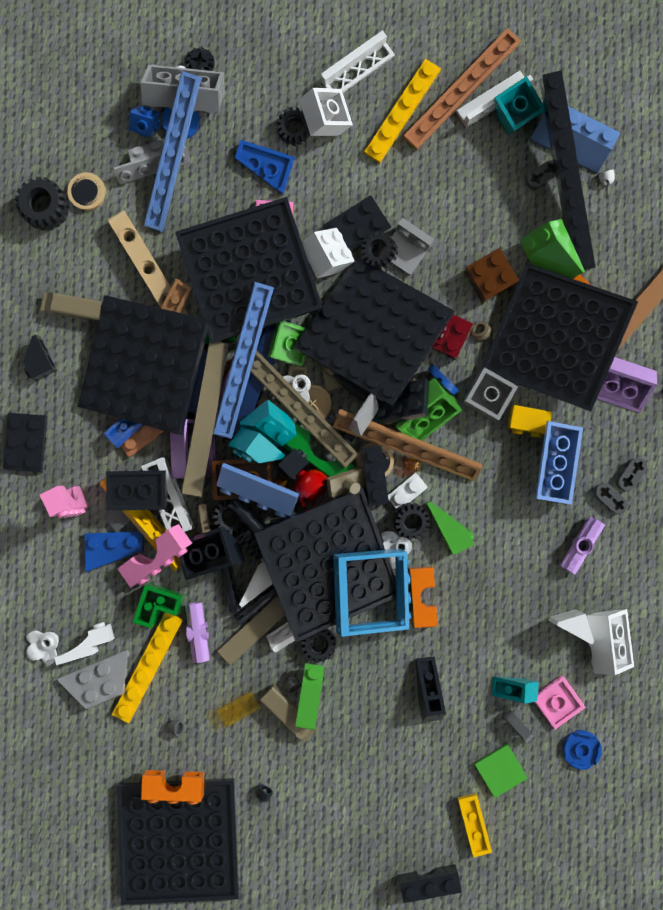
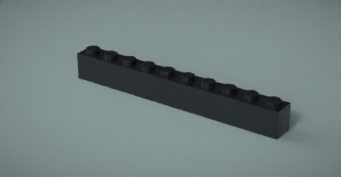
M562 70L543 74L539 83L564 226L584 270L596 266Z

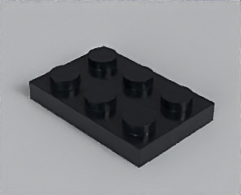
M370 195L325 223L323 227L325 230L337 228L342 234L347 248L352 253L360 248L362 244H366L364 239L367 238L369 240L370 237L368 235L372 234L375 236L374 232L379 234L380 232H386L391 228V225Z
M423 378L409 382L393 407L376 398L378 411L373 417V422L384 426L426 417L428 413L429 381Z
M8 413L3 470L43 473L48 416Z
M166 470L106 471V510L167 509Z

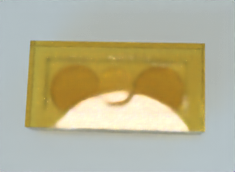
M252 690L218 708L217 712L227 728L257 711L261 706Z

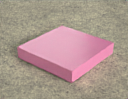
M563 675L538 692V700L535 702L554 730L586 708Z

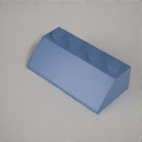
M568 106L578 164L598 173L611 152L620 132ZM544 112L530 140L551 150Z
M551 421L546 422L535 499L572 505L583 432L582 427Z
M225 463L221 467L216 485L221 487L220 492L231 495L232 492L238 494V499L247 503L250 500L257 502L256 506L267 510L268 507L276 510L274 514L286 518V515L291 516L299 497L297 492Z

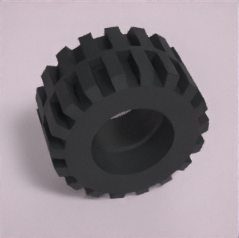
M36 177V180L30 178L28 179L29 183H22L23 188H18L17 190L19 196H15V200L18 202L15 205L19 210L20 216L34 228L44 231L45 228L53 230V225L57 228L61 226L59 222L62 221L64 223L66 220L64 215L68 216L69 214L66 208H70L67 202L68 198L62 189L54 181H50L46 177L43 179ZM46 195L51 196V203L45 211H34V204L38 198Z

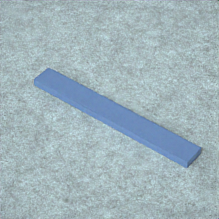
M181 71L144 222L145 227L163 232L202 79L199 76Z
M257 282L254 283L215 423L214 435L232 439L274 287Z

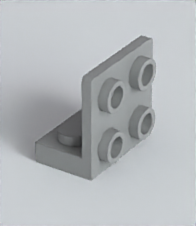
M402 218L391 237L398 247V255L395 254L397 259L391 262L408 275H412L432 246L434 239ZM386 246L381 251L380 256L386 252Z

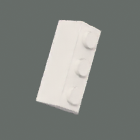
M627 609L596 612L587 615L594 639L593 644L589 643L592 652L591 664L594 674L617 675L634 667Z

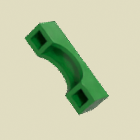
M295 422L296 436L283 446L286 450L301 449L307 455V465L309 462L316 466L314 470H319L329 477L357 468L351 463L344 468L337 460L323 461L317 458L310 448L311 433Z

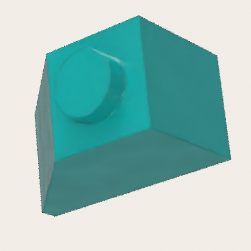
M493 676L492 696L523 704L536 702L538 700L539 682L524 678Z

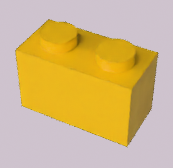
M513 405L510 409L507 429L512 430L513 434L523 435V432L531 433L530 437L542 438V435H545L546 422L551 421L552 412Z

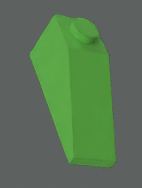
M428 501L425 503L452 555L474 545L472 540L475 538L470 529L467 530L466 527L432 502Z
M305 663L296 728L315 730L325 666Z

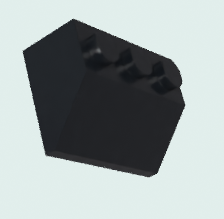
M224 527L189 538L192 544L186 547L187 552L179 557L185 580L245 562L240 544Z

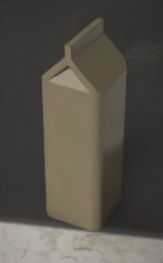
M44 292L40 311L98 322L102 301Z
M275 684L261 696L259 701L304 743L318 729L316 726L315 730L295 727L298 706Z

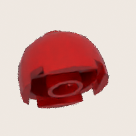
M303 470L297 474L293 491L299 493L297 501L302 507L306 506L304 502L309 501L312 503L327 490L325 488L327 476L319 470H309L306 472Z

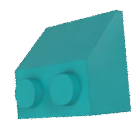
M527 76L494 97L498 119L508 136L544 112L543 103Z
M266 400L240 421V425L244 428L259 432L273 445L283 446L296 436L294 419L269 400Z
M244 427L239 429L228 444L233 449L232 453L240 459L243 458L249 463L251 461L257 463L284 459L286 456L259 432Z

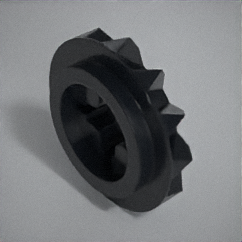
M194 47L184 58L187 69L213 71L215 66L214 56L203 47ZM201 55L203 62H201L199 67H197L196 61L200 58Z

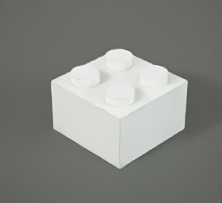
M312 88L299 99L311 136H338L353 125L341 89Z
M337 228L314 232L302 242L307 260L317 278L337 274L355 262L351 251L347 248L342 234Z

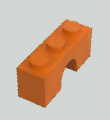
M432 566L409 568V593L412 611H409L411 613L410 623H413L414 628L438 626L437 607L435 605H425L420 600L421 592L424 589L435 587L434 568Z
M146 770L142 775L141 800H147L149 803H156L161 800L171 804L178 803L179 801H186L187 804H197L202 801L204 796L205 772L185 771L182 776V784L174 787L166 781V770Z

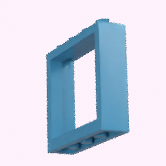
M402 549L333 554L336 632L343 637L408 630L411 613L409 612L411 596L408 592L410 575L407 565H409L410 560H408L407 552ZM395 557L397 620L349 625L346 561Z

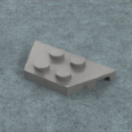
M128 650L61 677L58 681L85 709H90L125 693V678L127 677L128 670L126 667L130 653Z

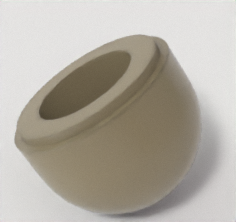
M479 321L472 327L471 334L476 340L485 341L491 335V328L485 321ZM483 326L485 329L481 334H476V327Z

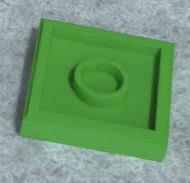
M286 321L277 323L268 357L295 366H303L305 356L296 351L294 346L306 331V328Z
M507 743L474 762L494 798L528 779Z

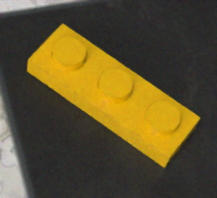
M473 793L458 797L473 858L492 853L477 794Z

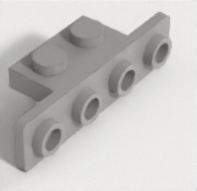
M164 139L128 150L131 162L113 168L119 184L157 173ZM186 146L184 147L180 166L191 162Z

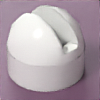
M614 170L598 174L599 180L603 185H607V180L612 184L615 179Z

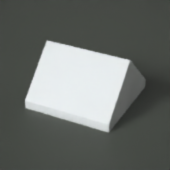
M574 609L551 616L548 619L555 625L593 644L594 639L585 613Z

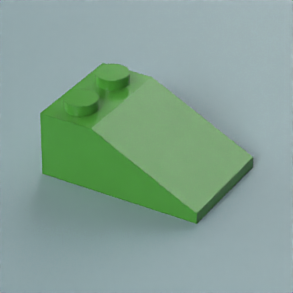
M562 219L549 221L520 239L527 258L534 266L572 279L585 272Z
M433 378L429 381L427 416L398 422L396 427L403 434L423 441L461 412L462 409L454 395L437 379Z

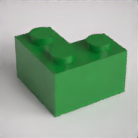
M152 583L146 584L133 623L152 628L156 625L160 611L175 616L178 615L186 594Z

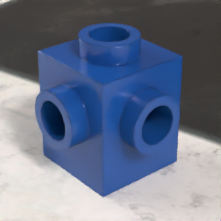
M137 105L130 112L129 131L139 133L143 137H151L160 127L159 112L147 106L141 107Z

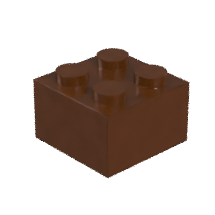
M500 248L467 266L464 270V274L482 304L515 286L519 281Z

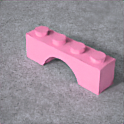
M56 486L40 494L50 517L57 516L58 519L62 517H77L86 513L85 509L90 507L80 486H74L68 490L64 486Z
M179 524L155 539L157 545L155 559L147 558L140 553L118 568V571L130 588L136 584L139 586L143 585L149 580V575L153 577L162 571L160 568L162 565L167 567L175 561L173 559L174 556L179 558L187 552L186 547L192 544V542Z

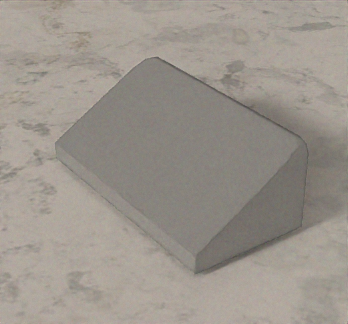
M370 393L349 425V429L359 436L363 434L378 411L377 400L373 394Z

